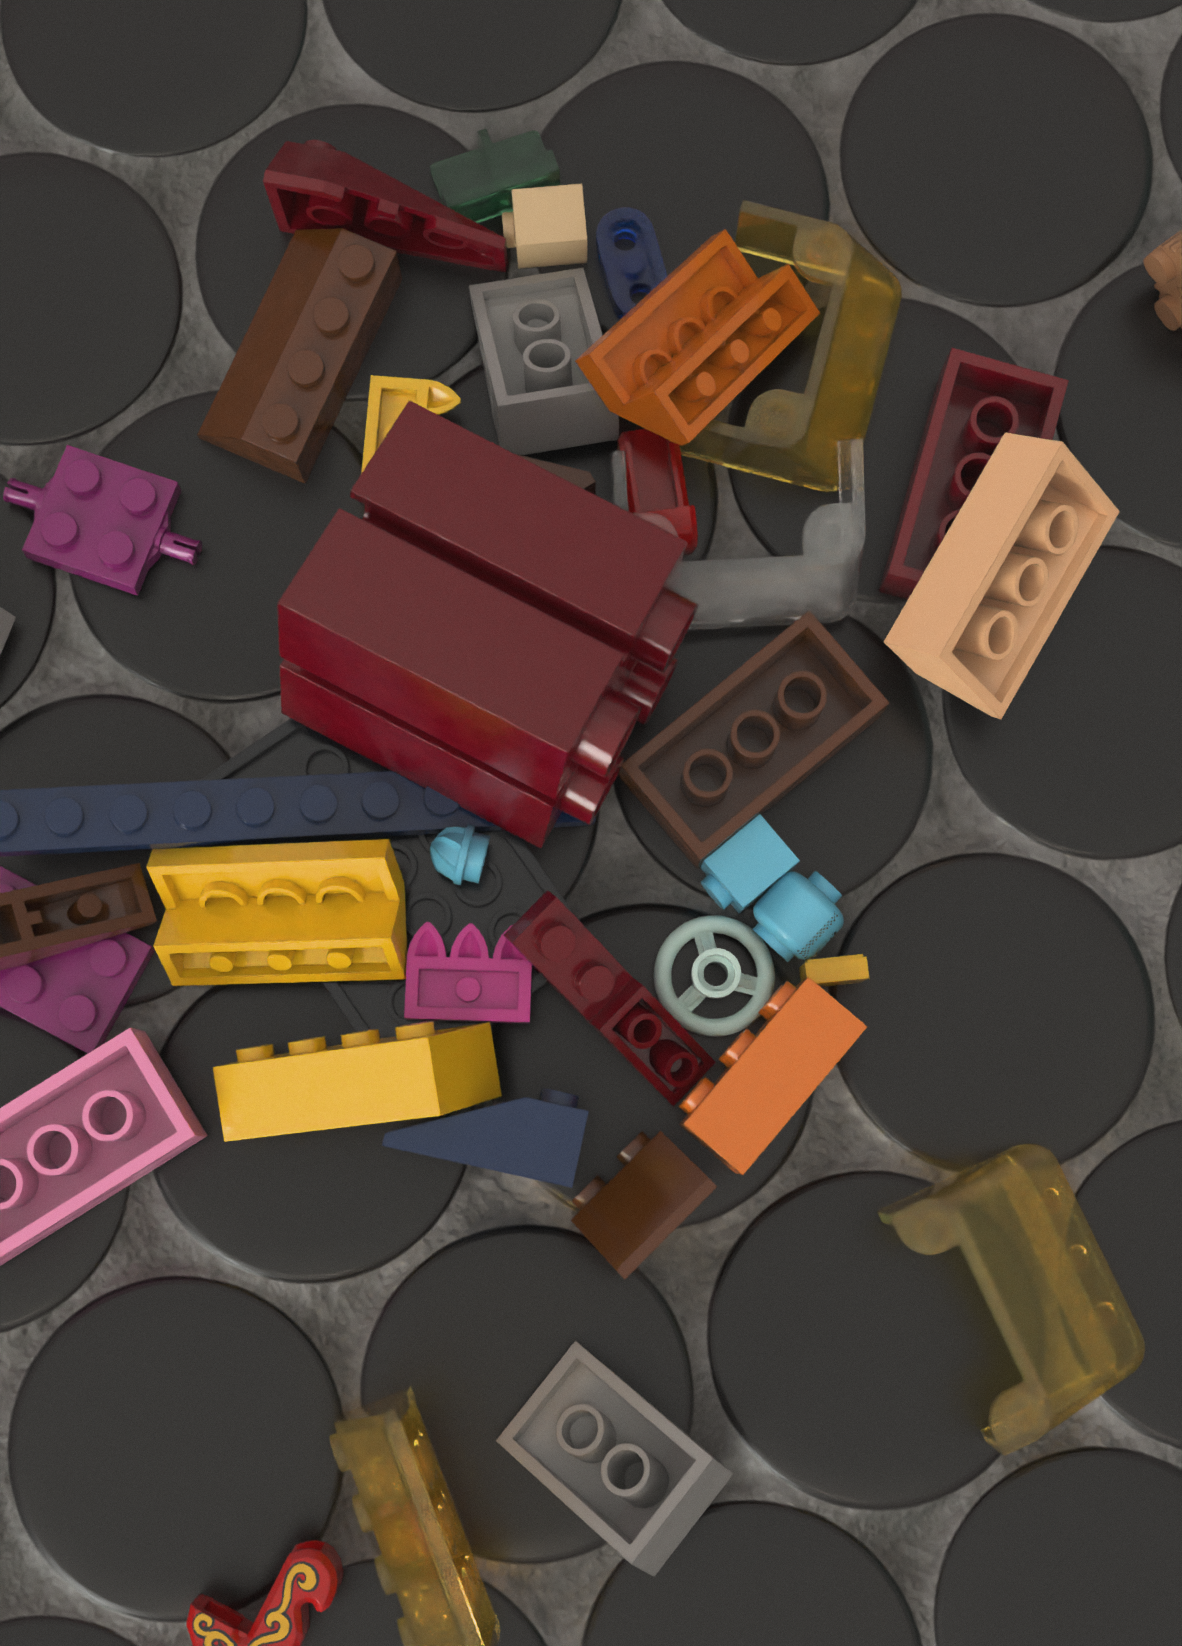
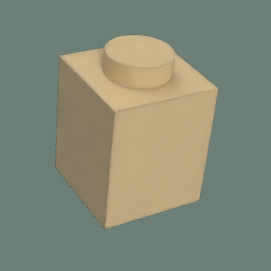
M582 184L511 189L513 212H502L504 238H506L507 248L517 249L518 269L587 263V230Z

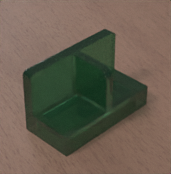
M487 129L477 131L478 149L433 163L430 166L431 176L441 204L476 223L500 216L502 212H512L511 189L560 185V169L552 149L545 150L540 134L536 130L493 144Z

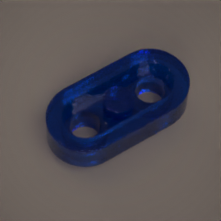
M621 207L603 216L596 230V250L613 308L617 315L622 318L637 305L630 299L633 293L642 291L649 294L668 275L653 225L644 213L634 208ZM627 238L632 240L635 246L631 250L622 251L615 246V243L619 239Z

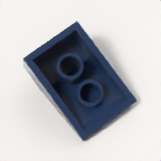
M542 1088L539 1100L524 1097L387 1132L384 1135L382 1146L572 1188L589 1111L577 1108L579 1096Z

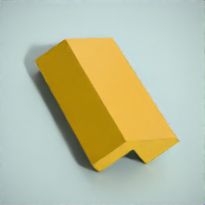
M389 839L152 849L146 868L166 908L153 947L172 986L406 979L407 930L405 884Z

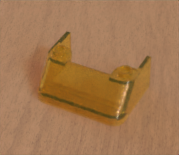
M743 200L735 238V244L739 250L744 253L794 265L796 270L807 280L831 286L832 290L804 395L783 389L766 391L753 401L749 409L745 428L712 420L690 443L680 446L681 455L818 491H837L845 487L852 480L859 464L902 297L901 285L897 277L839 225Z

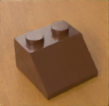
M641 1131L616 1156L624 1166L607 1183L597 1175L571 1201L579 1209L571 1218L573 1224L624 1279L717 1188L715 1183L661 1131H658L651 1139Z

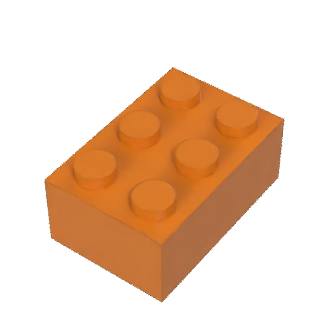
M807 977L796 986L788 980L781 985L758 1012L767 1021L754 1035L746 1028L718 1059L727 1067L714 1083L707 1077L701 1079L678 1106L687 1114L679 1123V1126L736 1174H745L867 1028L863 1022L810 977Z

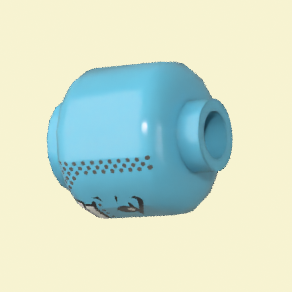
M788 871L755 903L753 914L758 923L752 930L787 962L794 956L804 961L810 960L818 954L844 924L843 914L835 905L842 897V894L817 871H814L808 879L798 872Z

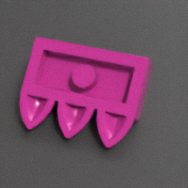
M430 922L423 924L415 933L407 953L404 1019L530 1024L532 964L504 937V934L513 925L501 935L494 949L493 958H489L488 947L484 937L473 923H469L458 934L452 946L450 957H446L445 945L437 929Z

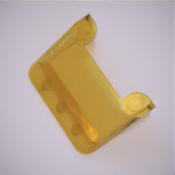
M1036 1144L1017 1145L878 1211L882 1223L894 1226L901 1241L915 1252L934 1255L960 1245L1024 1380L1003 1390L996 1396L989 1410V1426L981 1430L986 1443L1003 1456L1038 1440L1130 1376L1141 1365L1145 1354V1343L1141 1331L1059 1162L1048 1149Z

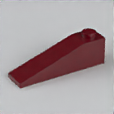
M308 140L304 144L286 141L265 169L263 183L279 231L294 234L296 230L343 228L393 249L397 253L506 273L508 265L506 238L354 156L337 150L329 143L319 140Z

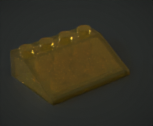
M411 1387L341 1414L334 1422L337 1433L329 1437L331 1448L340 1470L345 1472L351 1469L359 1490V1494L352 1496L357 1520L364 1533L374 1531L382 1555L374 1559L378 1577L387 1595L396 1592L405 1615L397 1620L403 1645L498 1646L501 1630L500 1624Z

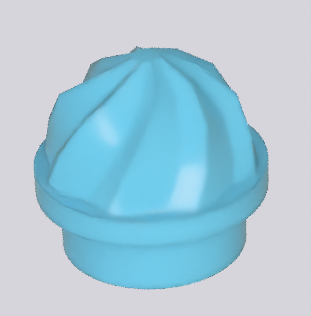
M467 824V827H446L436 836L430 846L431 861L436 871L451 879L453 884L461 886L463 880L479 884L490 836L475 832V825Z

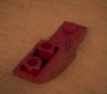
M548 890L504 934V937L534 966L533 968L672 1106L716 1063L640 982L634 979L571 911Z

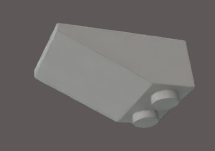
M584 268L469 285L490 405L500 447L517 455H527L617 440L619 437V416L608 410L575 362L578 357L603 336Z
M577 1341L572 1344L496 1440L630 1564L652 1576L658 1573L734 1474Z

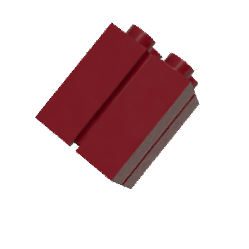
M409 400L350 491L351 498L365 505L363 518L360 519L339 508L278 602L279 656L284 658L280 664L281 713L424 788L430 787L458 803L460 807L542 848L562 811L588 825L592 823L621 769L624 758L619 755L636 721L644 725L647 724L673 676L679 661L674 656L699 606L698 603L672 590L687 541Z

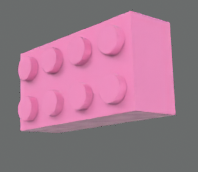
M128 1028L0 1108V1266L208 1136L145 1031Z

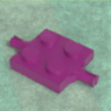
M69 445L65 448L53 478L44 488L19 481L12 477L7 482L9 488L5 487L3 499L5 502L35 511L34 523L22 548L27 559L137 596L149 569L160 559L162 554L188 562L191 565L197 563V555L200 556L202 541L171 532V515L181 494V488L177 481Z

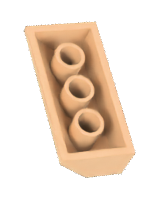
M1004 433L889 631L884 643L919 676L991 717L1002 719L1120 511L1063 442Z

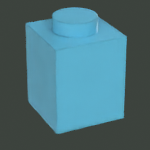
M759 814L703 860L700 869L706 874V877L700 883L720 908L724 910L731 904L740 914L768 891L785 873L792 871L800 860L762 815Z

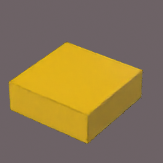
M863 954L806 960L799 967L801 982L810 977L820 987L862 983L869 979L867 957H863Z

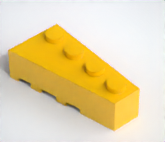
M434 1021L420 1022L395 1027L396 1036L381 1039L379 1029L364 1030L341 1035L342 1045L329 1047L326 1045L325 1036L288 1042L289 1053L276 1055L273 1044L236 1050L237 1062L213 1067L224 1142L441 1116L501 1097L490 1022L435 1030Z

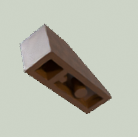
M140 863L0 893V970L21 966L154 924L157 920Z

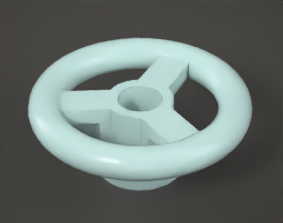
M708 915L691 919L678 926L669 934L656 956L653 979L655 992L660 1004L684 1029L702 1036L721 1037L744 1030L761 1016L758 1012L773 994L775 968L767 945L751 927L730 917ZM713 933L730 936L742 943L754 960L757 977L741 973V967L737 958L731 952L716 947ZM694 939L699 956L694 961L691 969L693 984L678 998L672 984L673 963L681 948ZM710 964L720 965L726 972L725 982L719 986L708 984L703 974L706 966ZM733 991L752 996L741 1010L727 1017L706 1018L692 1012L706 997L719 999L728 996Z

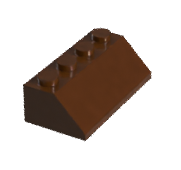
M343 228L296 230L197 434L199 439L306 484L402 281L397 251Z

